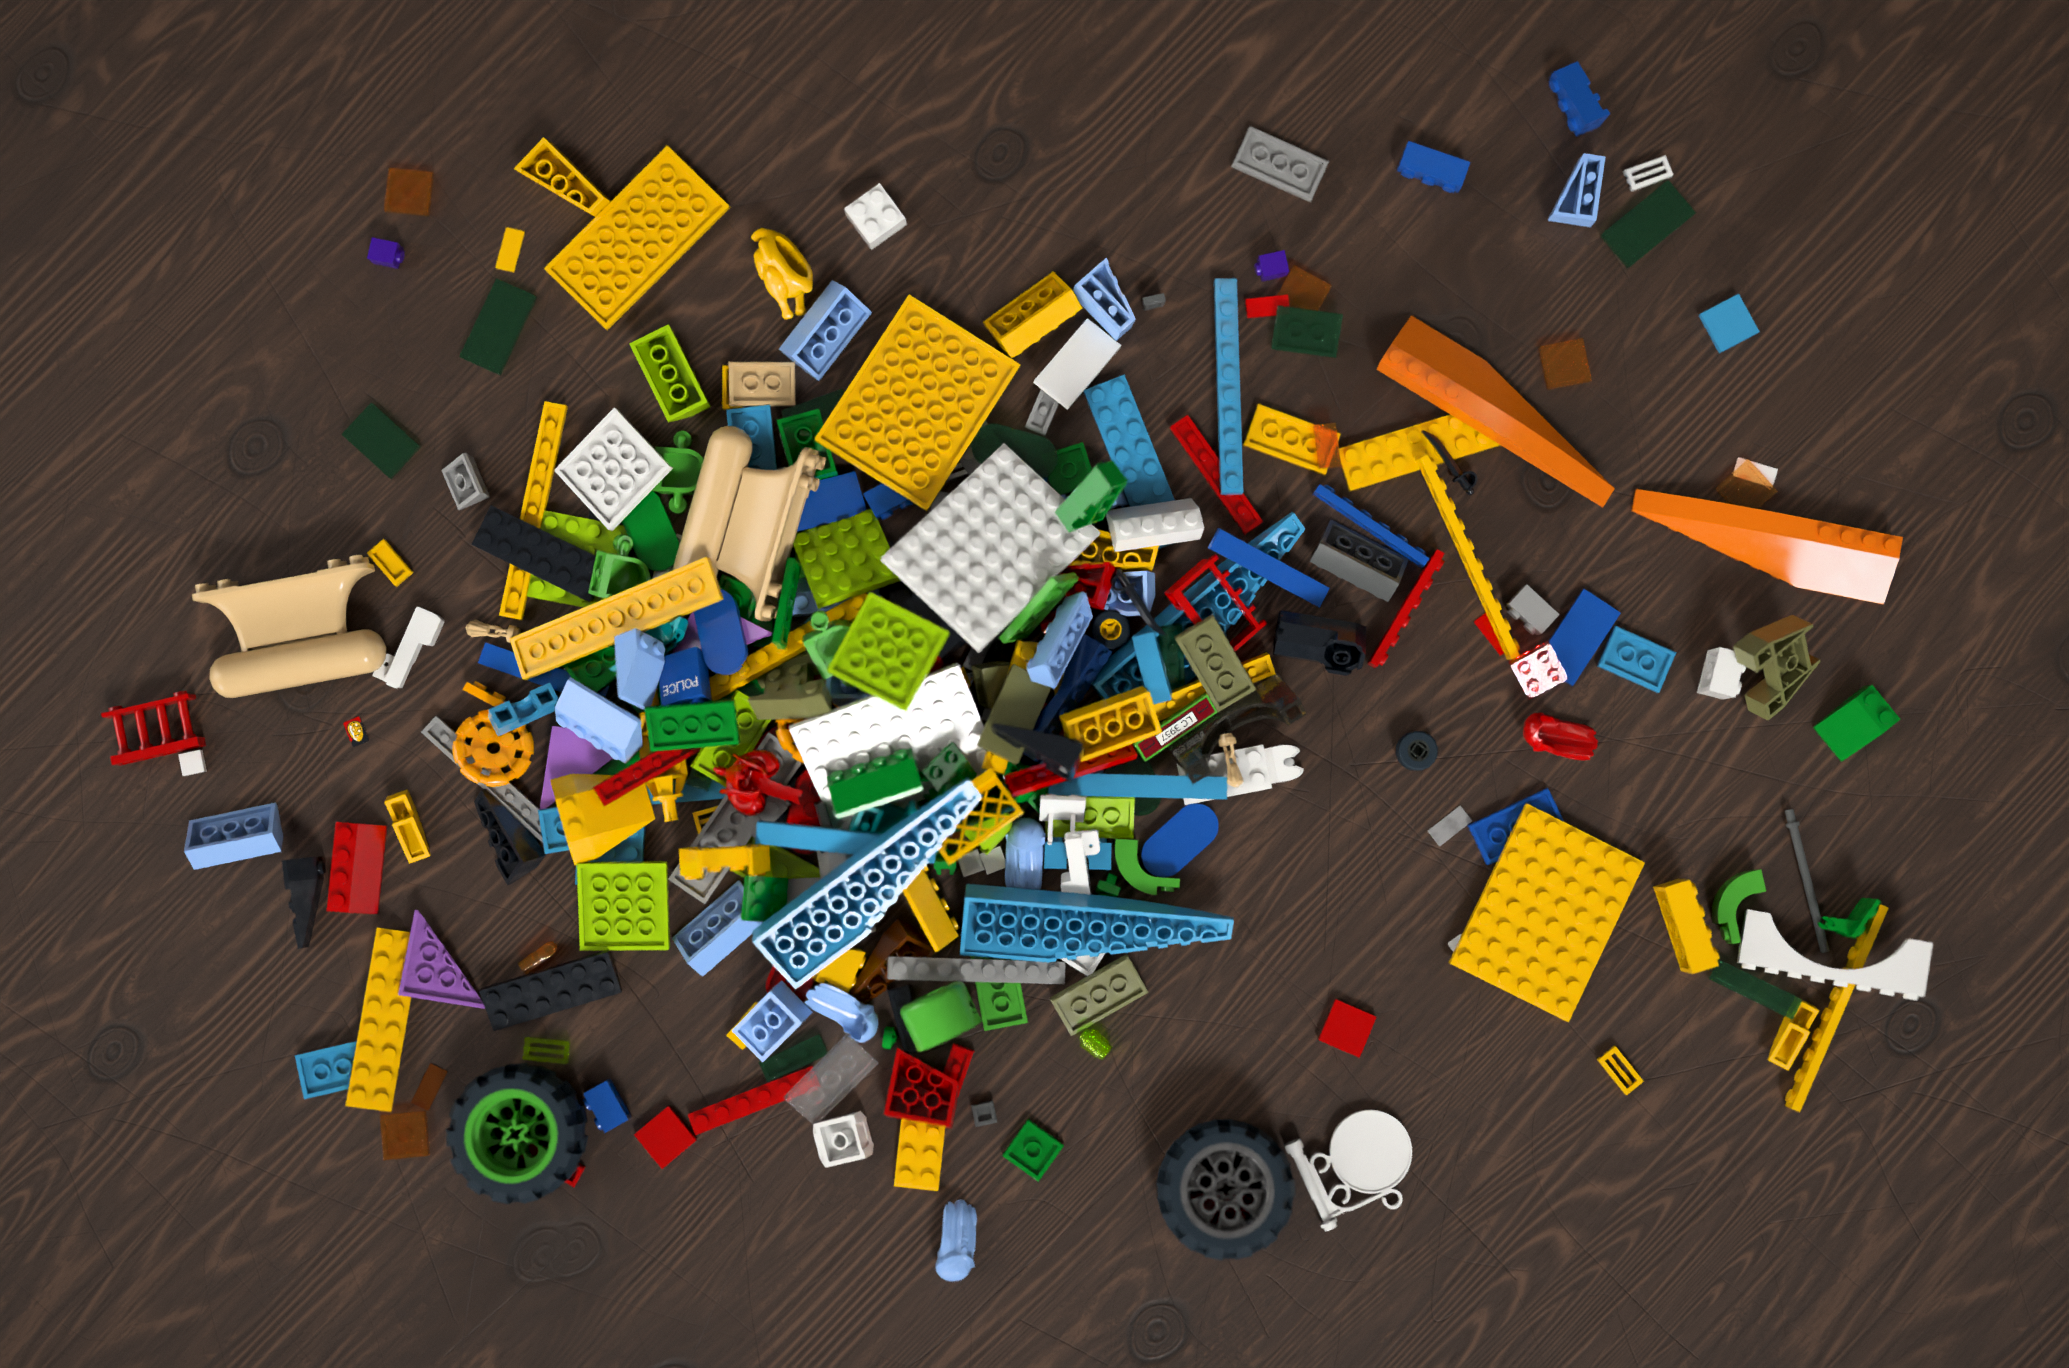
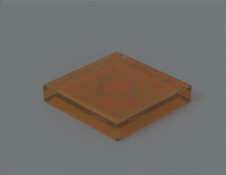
M389 168L384 211L388 213L429 216L434 173Z
M1293 265L1277 296L1288 295L1290 314L1311 325L1332 285Z
M1583 338L1539 347L1547 390L1592 381Z
M1749 459L1744 461L1714 488L1728 504L1759 509L1778 492Z
M426 1110L380 1115L383 1160L430 1155Z

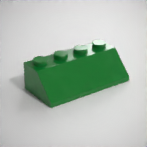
M912 748L907 750L900 749L892 755L886 757L879 756L871 762L865 764L858 763L850 769L844 771L837 770L827 776V786L837 819L923 791L920 769Z

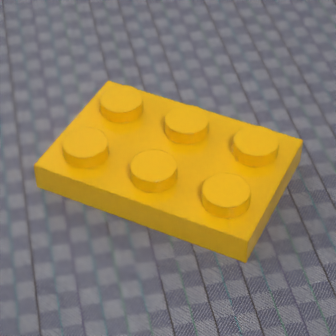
M901 1119L894 1186L932 1191L939 1190L945 1127Z

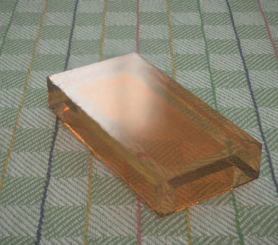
M1336 423L1314 425L1318 469L1340 467Z

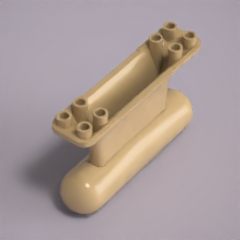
M724 426L715 430L709 439L672 571L702 558L709 557L716 577L718 570L724 571L742 581L752 591L756 600L755 618L760 621H771L772 618L776 619L777 604L781 595L787 558H790L806 498H808L810 490L817 491L820 480L814 478L816 469L823 470L826 458L819 456L818 450L806 447L801 451L798 460L789 467L777 470L748 467L752 455V441L750 437L737 426Z
M363 555L350 556V565H347V561H341V559L328 560V569L245 586H239L238 581H231V579L217 581L218 589L216 585H209V583L195 585L196 593L192 594L193 601L209 603L221 610L233 625L241 647V652L226 654L215 660L210 668L209 675L213 689L225 698H237L356 676L378 670L386 659L387 648L383 639L378 633L368 629L347 632L346 626L347 602L353 586L360 578L375 572V567L369 563V558L363 557Z

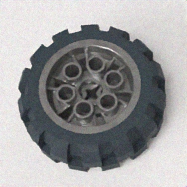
M1215 1119L1199 1123L1186 1130L1183 1135L1174 1140L1166 1151L1158 1171L1156 1182L1157 1200L1168 1228L1190 1250L1196 1251L1208 1258L1238 1260L1253 1256V1253L1262 1248L1266 1249L1278 1238L1277 1235L1282 1228L1287 1226L1293 1211L1291 1209L1295 1196V1179H1293L1290 1169L1291 1165L1284 1151L1281 1150L1273 1138L1261 1129L1245 1122L1231 1119ZM1235 1154L1243 1157L1237 1169L1233 1168ZM1206 1158H1208L1214 1169L1211 1173L1200 1164ZM1220 1161L1228 1162L1229 1170L1226 1173L1218 1172L1217 1165ZM1243 1169H1247L1250 1172V1179L1246 1182H1241L1238 1178L1239 1172ZM1209 1175L1212 1182L1209 1187L1204 1188L1200 1186L1199 1179L1201 1176ZM1260 1180L1261 1189H1249L1248 1184ZM1223 1183H1226L1228 1186L1236 1187L1231 1190H1228L1227 1195H1224L1222 1191H1215L1216 1189L1222 1188ZM1190 1190H1203L1204 1195L1191 1199ZM1246 1192H1250L1254 1196L1253 1202L1249 1205H1245L1242 1202V1196ZM1206 1198L1214 1199L1215 1206L1212 1210H1205L1203 1208V1201ZM1241 1206L1250 1213L1245 1219H1243L1239 1211ZM1227 1207L1235 1208L1236 1215L1234 1218H1225L1224 1211ZM1216 1210L1220 1211L1218 1224L1210 1222Z

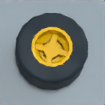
M1115 610L1101 612L1094 618L1091 624V636L1110 651L1119 649L1127 642L1130 636L1129 621L1124 615Z

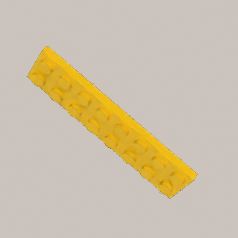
M1447 415L1337 449L1336 452L1350 492L1419 471L1420 468L1416 460L1427 454L1429 458L1435 460L1436 465L1444 463L1429 440L1421 433L1422 430L1436 436L1453 460L1501 445L1454 416Z
M378 927L376 929L346 1106L392 1112L412 998L398 995L410 932Z

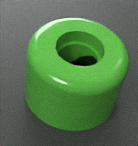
M955 981L907 1003L900 1010L901 1017L918 1052L949 1040L982 1022L962 981Z

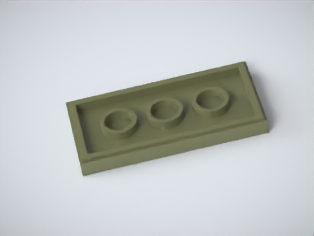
M1213 614L1174 637L1218 712L1256 690Z
M1014 664L1011 665L976 746L1015 765L1018 764L1024 748L1020 747V749H1017L995 735L992 731V726L994 723L1033 730L1051 687L1031 681L1028 671Z
M1126 954L1050 997V1000L1068 1032L1073 1036L1149 992Z

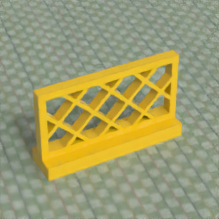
M992 768L971 781L980 794H984V797H981L979 800L983 801L981 812L970 811L964 818L963 825H956V829H962L960 840L948 839L947 836L943 841V846L938 849L949 865L1023 814L1021 808L997 778ZM997 785L1001 790L1000 799L988 798L989 790ZM987 802L999 803L997 814L985 813ZM1002 804L1012 805L1016 810L1009 816L1000 815ZM968 815L980 816L978 827L966 826ZM984 817L996 818L995 826L990 829L982 828ZM965 830L977 831L976 839L972 842L963 841ZM947 843L959 844L958 852L949 857L945 852Z

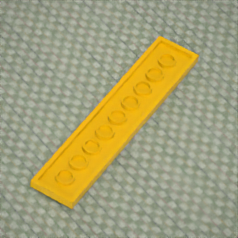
M705 557L509 639L522 679L528 680L615 644L614 637L635 628L642 632L648 631L679 616L682 617L721 601L723 596L709 557Z

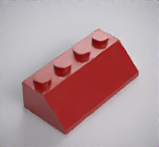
M336 822L327 911L378 914L387 826Z

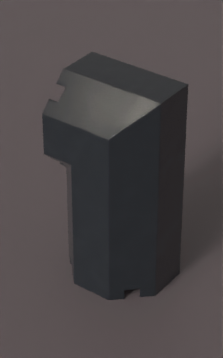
M1282 610L1279 612L1272 655L1318 662L1321 665L1323 663L1328 673L1344 676L1351 674L1355 668L1359 670L1363 667L1366 656V626L1355 622Z

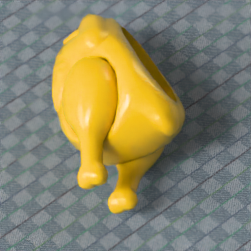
M760 228L756 230L751 236L755 242L759 241V248L754 252V261L758 275L761 280H764L767 291L778 302L784 319H791L794 316L787 303V298H795V314L797 316L805 315L804 293L811 292L813 285V272L809 263L800 253L797 246L785 235L772 229Z

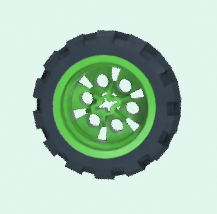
M527 1063L508 1064L491 1069L485 1074L476 1077L464 1088L460 1098L455 1099L449 1113L451 1123L450 1127L446 1129V1146L451 1147L453 1158L450 1161L457 1175L461 1173L468 1181L466 1186L478 1195L485 1194L490 1196L492 1201L505 1204L512 1202L528 1203L538 1200L558 1189L566 1180L570 1179L578 1168L581 1155L586 1150L588 1135L585 1134V1123L588 1120L584 1105L580 1106L575 1097L577 1092L567 1080L563 1082L555 1076L556 1072L543 1066H530ZM515 1098H521L520 1110L516 1105ZM528 1105L535 1108L536 1113L534 1117L527 1114L526 1109ZM506 1107H510L513 1110L512 1118L505 1116L504 1110ZM543 1112L547 1118L539 1121L537 1117ZM491 1113L500 1121L498 1123L488 1121V1115ZM540 1124L547 1126V1135H542L539 1132ZM496 1127L503 1130L502 1139L495 1136L494 1131ZM524 1127V1130L521 1131L519 1136L514 1138L511 1137L515 1130ZM540 1140L550 1142L548 1149L543 1146ZM499 1143V1146H502V1148L493 1155L489 1147ZM530 1144L537 1146V1155H532L529 1152ZM508 1146L514 1148L516 1152L515 1157H510L507 1154ZM522 1154L525 1160V1168H519V1159Z

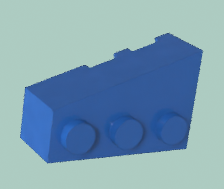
M1577 61L1553 72L1549 78V85L1559 98L1558 104L1561 111L1567 115L1569 129L1572 132L1574 131L1577 137L1600 127L1610 115L1608 109L1603 110L1598 103V100H1600L1598 93L1593 94L1589 87L1591 82L1579 62Z

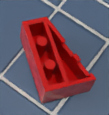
M1110 562L1092 565L1090 563L1077 566L1068 565L1059 575L1075 572L1079 580L1062 599L1064 600L1068 596L1084 592L1087 595L1090 607L1104 610L1112 586L1111 581L1115 577L1114 572L1117 568Z

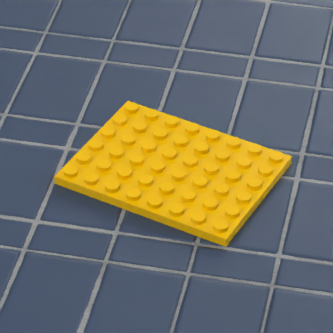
M908 295L814 441L925 511H928L1018 371L1020 364L913 296Z
M1525 804L1448 963L1569 1022L1645 862L1529 804Z

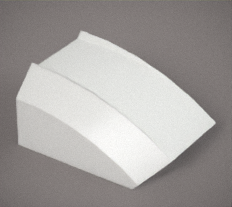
M861 1111L813 1124V1136L819 1158L825 1167L864 1159L873 1154L874 1143L872 1142L866 1121L867 1117Z

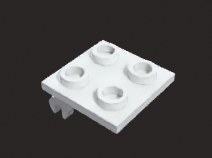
M1041 795L1039 821H1048L1047 845H1052L1053 819L1070 820V832H1075V822H1084L1086 797L1078 795Z

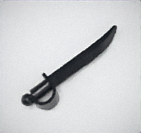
M1422 430L1421 433L1429 440L1453 474L1454 478L1452 481H1458L1463 490H1466L1467 495H1473V487L1477 483V475L1472 471H1461L1442 442L1433 434ZM1466 474L1470 475L1471 483L1465 477Z
M1117 568L1114 572L1116 576L1111 581L1112 588L1116 593H1127L1145 623L1155 632L1165 635V632L1155 622L1135 591L1136 582L1130 583L1127 576L1123 574V570ZM1117 580H1119L1123 588L1117 589L1115 587Z

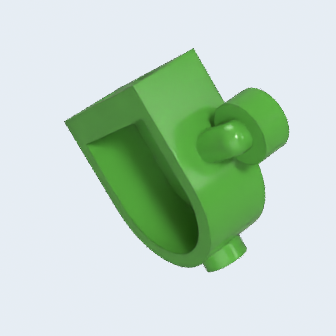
M679 431L674 436V443L677 448L655 447V450L673 469L652 489L657 494H673V498L669 501V508L675 514H683L687 510L688 504L683 495H694L704 460L699 453L688 449L692 444L690 434L686 431Z
M620 534L614 538L613 547L617 553L597 550L588 594L608 598L652 579L647 566L641 560L628 556L629 551L633 547V541L629 536Z
M818 610L812 613L810 618L811 625L815 630L802 637L803 644L823 680L833 676L827 672V669L849 631L852 622L843 619L829 622L828 615L824 611ZM842 680L845 686L854 687L853 685Z

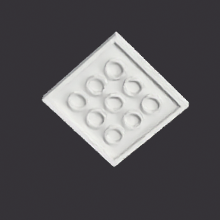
M613 408L554 471L605 527L613 531L673 468L618 409Z

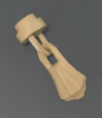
M477 619L470 621L466 625L467 634L471 637L489 636L496 638L503 636L506 637L507 642L511 643L509 638L521 634V630L514 625H509L508 629H502L499 626L485 624ZM490 629H495V633H489Z
M1232 733L1222 734L1219 736L1220 740H1218L1219 747H1223L1225 754L1227 784L1239 787L1244 781L1234 754L1233 744L1237 743L1236 737H1233ZM1226 746H1230L1231 751H1227ZM1230 758L1233 759V764H1230Z

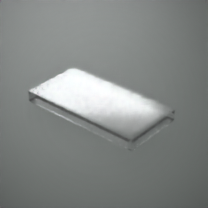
M847 1033L784 1096V1099L812 1124L821 1122L879 1063Z

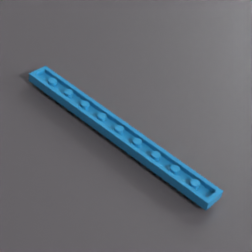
M1215 278L1214 306L1220 495H1242L1243 464L1237 279Z

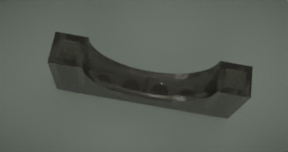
M1278 674L1257 685L1255 691L1223 710L1217 711L1212 717L1167 747L1172 758L1192 784L1212 773L1209 768V759L1213 749L1218 744V740H1220V735L1230 733L1244 724L1262 719L1279 720L1289 726L1307 715L1300 699Z

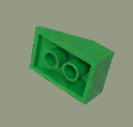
M820 409L777 420L789 466L798 460L801 451L807 447L818 450L819 456L826 458L823 470L816 469L814 478L823 480L838 476L832 451L814 441L824 425Z
M1867 685L1861 687L1813 726V729L1842 762L1886 732L1900 718L1875 687Z

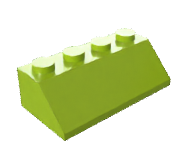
M669 324L629 343L668 422L692 417L711 407Z

